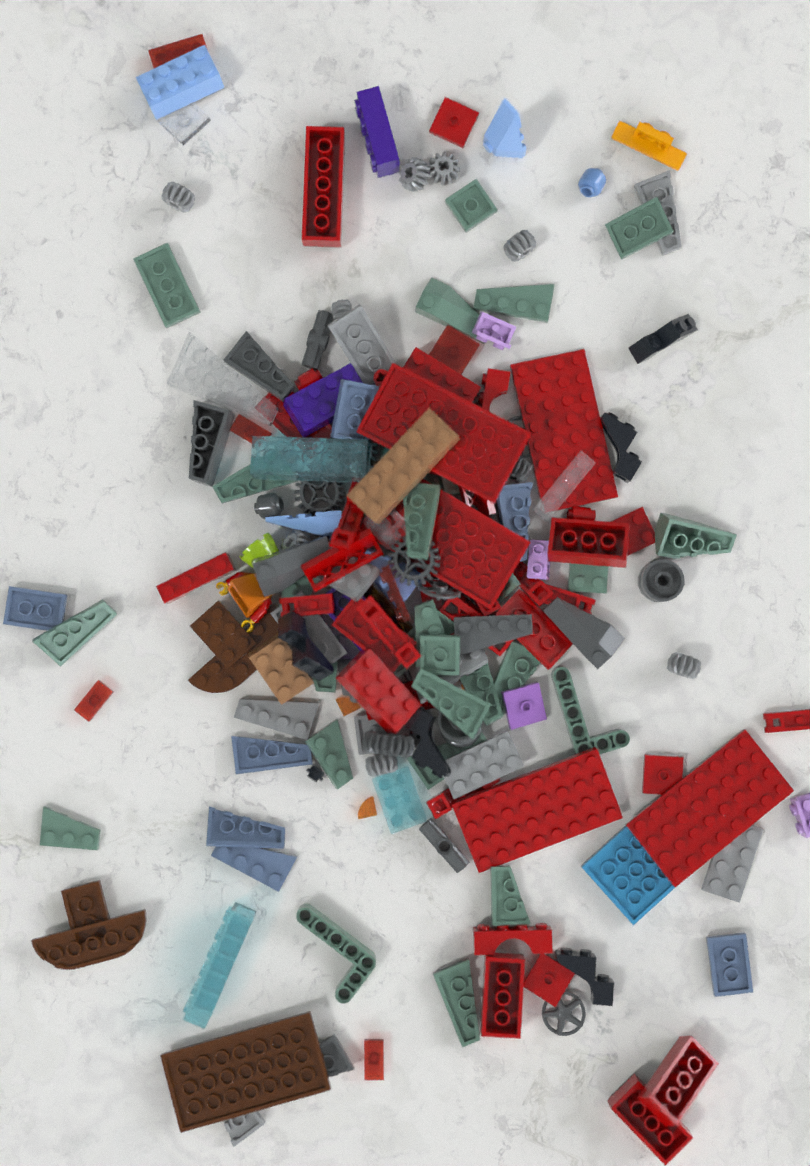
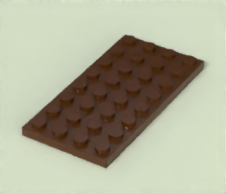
M311 1011L168 1051L160 1055L180 1133L330 1091L332 1088Z

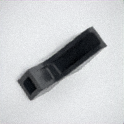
M689 314L671 320L654 333L641 338L628 347L637 364L642 363L665 348L696 332L698 329L695 320Z
M610 412L608 414L604 413L600 418L602 428L617 454L616 465L612 473L624 482L629 483L642 463L637 454L626 452L638 432L634 430L635 427L627 422H620L615 414Z
M293 611L278 619V638L292 646V665L319 681L333 674L334 668L309 637L306 619Z
M418 708L405 727L410 730V735L418 739L420 736L422 737L411 758L416 760L415 764L423 769L427 766L432 769V774L439 778L443 776L449 777L451 768L432 738V727L437 717Z
M570 948L555 950V956L561 965L588 982L591 990L590 1000L593 1005L613 1006L614 981L606 974L595 976L596 956L591 950L580 949V952L572 951Z

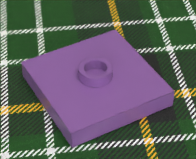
M538 682L501 692L509 729L513 730L547 720Z

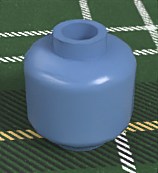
M598 168L587 169L578 182L580 192L589 198L598 196L606 184V177Z

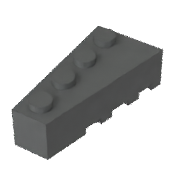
M194 400L189 479L212 487L235 414L228 409Z

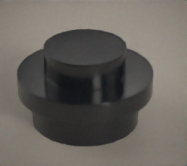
M312 765L310 769L306 770L309 773L307 777L316 783L318 780L323 781L322 777L325 774L317 767Z

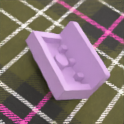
M481 311L472 333L477 335L476 339L484 343L487 340L494 342L493 346L500 350H503L504 347L510 349L511 345L509 343L516 326Z

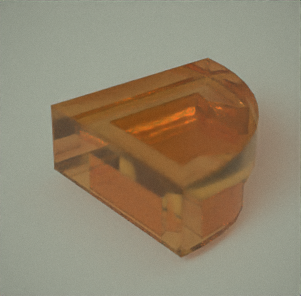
M348 697L335 699L343 716L361 708L358 703L351 702Z
M374 796L367 798L361 804L358 811V819L377 816Z

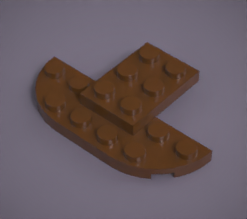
M219 600L212 605L190 627L215 656L189 678L188 681L202 691L222 693L238 687L257 670L249 659L248 653L278 634V623L270 614L277 609L276 605L273 603L258 623H254V630L250 633L246 632L250 625L244 629Z
M100 880L63 889L61 894L70 929L34 938L31 940L35 952L43 961L45 960L55 968L63 970L78 969L116 959L130 952L141 940L147 922L146 909L110 918Z

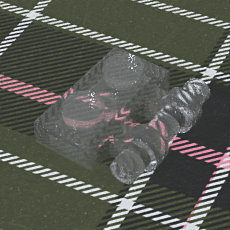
M396 507L379 525L368 516L362 520L364 525L370 528L374 536L387 550L396 543L397 539L400 540L403 537L398 532L400 528L406 532L405 518L396 511ZM389 515L396 521L394 526L386 519Z

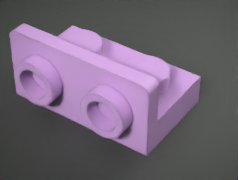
M530 540L527 578L549 581L550 562L547 554L549 541Z
M810 793L790 798L791 804L789 805L792 815L797 820V823H795L798 834L805 838L810 837Z

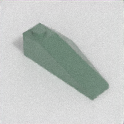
M431 278L416 305V313L484 344V342L476 339V334L472 333L479 313L449 285Z
M660 513L654 530L656 554L672 559L684 556L696 557L701 554L731 553L737 534L665 513Z

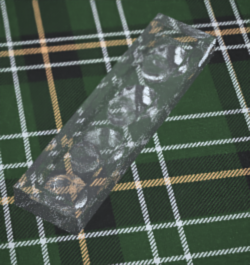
M581 450L532 510L548 522L596 462Z

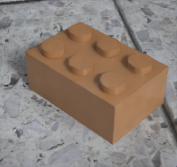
M278 634L248 653L249 659L281 705L314 683L310 675L292 665V649L288 643L278 638Z

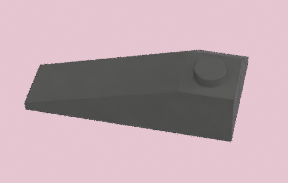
M327 536L253 559L252 566L264 597L284 591L303 577L305 573L300 565L331 549Z
M558 597L543 609L545 614L597 669L613 656L624 640V637L610 623L604 622Z

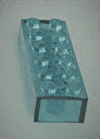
M253 436L250 475L255 479L360 482L370 469L371 444L368 439Z
M235 902L233 907L229 906L228 910H226L222 919L225 924H221L214 938L217 940V943L213 942L206 956L209 960H206L198 975L201 978L198 977L190 993L193 996L190 995L182 1011L186 1013L183 1020L203 1029L206 1028L257 911Z

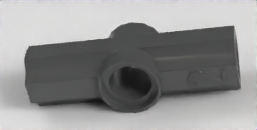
M318 310L313 329L310 330L307 338V348L302 366L309 369L313 368V370L318 369L323 351L326 350L330 329L327 325L333 322V314L324 310Z
M432 818L422 824L419 830L435 847L436 851L456 873L462 871L469 864V861ZM447 841L450 844L448 849H440V842Z

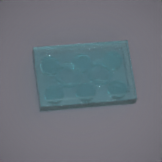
M409 766L372 778L391 834L427 822Z

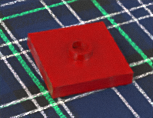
M445 97L429 129V133L464 148L479 116V112Z
M644 754L642 793L662 795L680 781L683 777L684 757Z
M540 954L524 981V988L556 1007L575 973L547 954Z

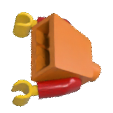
M237 572L228 578L226 583L218 582L216 588L224 587L219 594L224 596L229 592L246 618H251L250 620L243 621L241 624L244 627L247 623H250V628L246 631L250 633L254 630V623H258L267 613L272 603L271 598L273 594L264 597L255 573Z

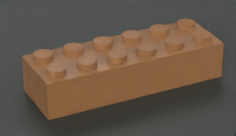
M428 409L347 496L370 519L379 525L459 441V436L432 410Z

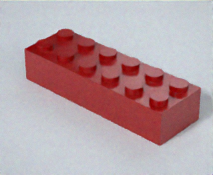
M306 126L302 217L303 246L341 248L345 158L344 127Z

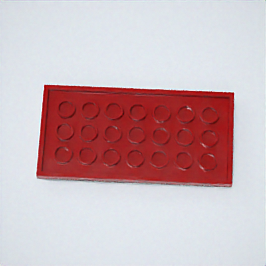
M585 349L511 364L510 369L524 430L532 433L527 444L543 514L572 508L573 506H582L618 498Z
M392 363L356 432L390 450L428 409L432 410L460 439L430 471L495 504L532 433Z
M423 478L419 482L422 484H431ZM441 490L431 542L435 543L431 549H439V552L434 555L441 557L440 560H435V562L440 564V567L433 568L438 572L437 575L432 572L430 574L487 608L492 609L531 542ZM403 500L379 525L366 516L359 530L364 531L370 528L378 543L392 550V545L398 548L399 545L396 543V540L398 539L403 543L405 542L403 536H406ZM430 554L428 560L422 559L428 565L430 564ZM409 558L413 564L414 562L415 564L420 563L417 558Z
M743 729L625 825L673 887L676 888L794 792V790L746 729Z
M597 747L451 802L479 873L491 869L492 866L502 865L623 818Z

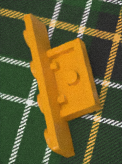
M619 121L611 136L613 140L676 171H679L687 155L686 152L671 146L674 138L669 133L658 131L646 122H639L637 128Z

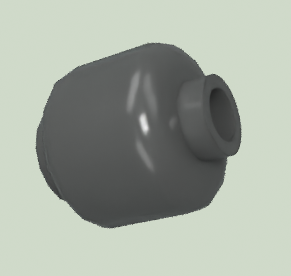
M275 493L258 496L256 503H254V510L263 519L265 517L280 516L281 511L284 510V503L282 498Z

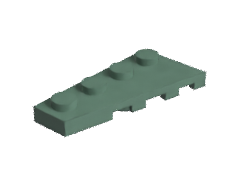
M418 483L403 499L408 558L428 560L441 491L440 485Z

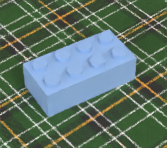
M205 45L136 77L156 120L225 88Z

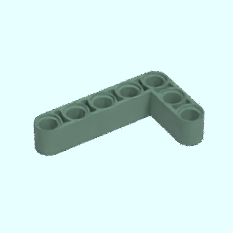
M561 666L552 670L551 678L575 754L579 753L578 749L582 744H586L588 749L597 747L599 739H605L606 741L604 748L599 749L597 747L599 754L620 749L629 744L630 736L622 729H614L589 737L569 670ZM559 670L565 672V678L562 681L556 678V673ZM565 688L571 691V696L568 699H564L561 694ZM570 707L576 708L577 713L574 717L567 715V710ZM579 725L582 727V733L575 736L573 728ZM619 733L624 734V741L621 743H617L615 739Z
M303 904L297 911V921L353 963L338 983L335 991L336 1000L341 1004H346L354 997L374 970L376 955L312 905ZM303 910H307L310 912L311 916L309 918H303L300 912ZM323 922L326 924V928L319 930L316 927V923ZM333 934H339L342 937V939L338 942H335L332 940L331 936ZM353 945L357 948V951L349 953L347 947ZM369 957L373 962L370 965H366L362 962V959ZM358 973L361 978L356 981L351 978V975ZM341 989H347L349 991V994L347 996H342L339 993V991Z

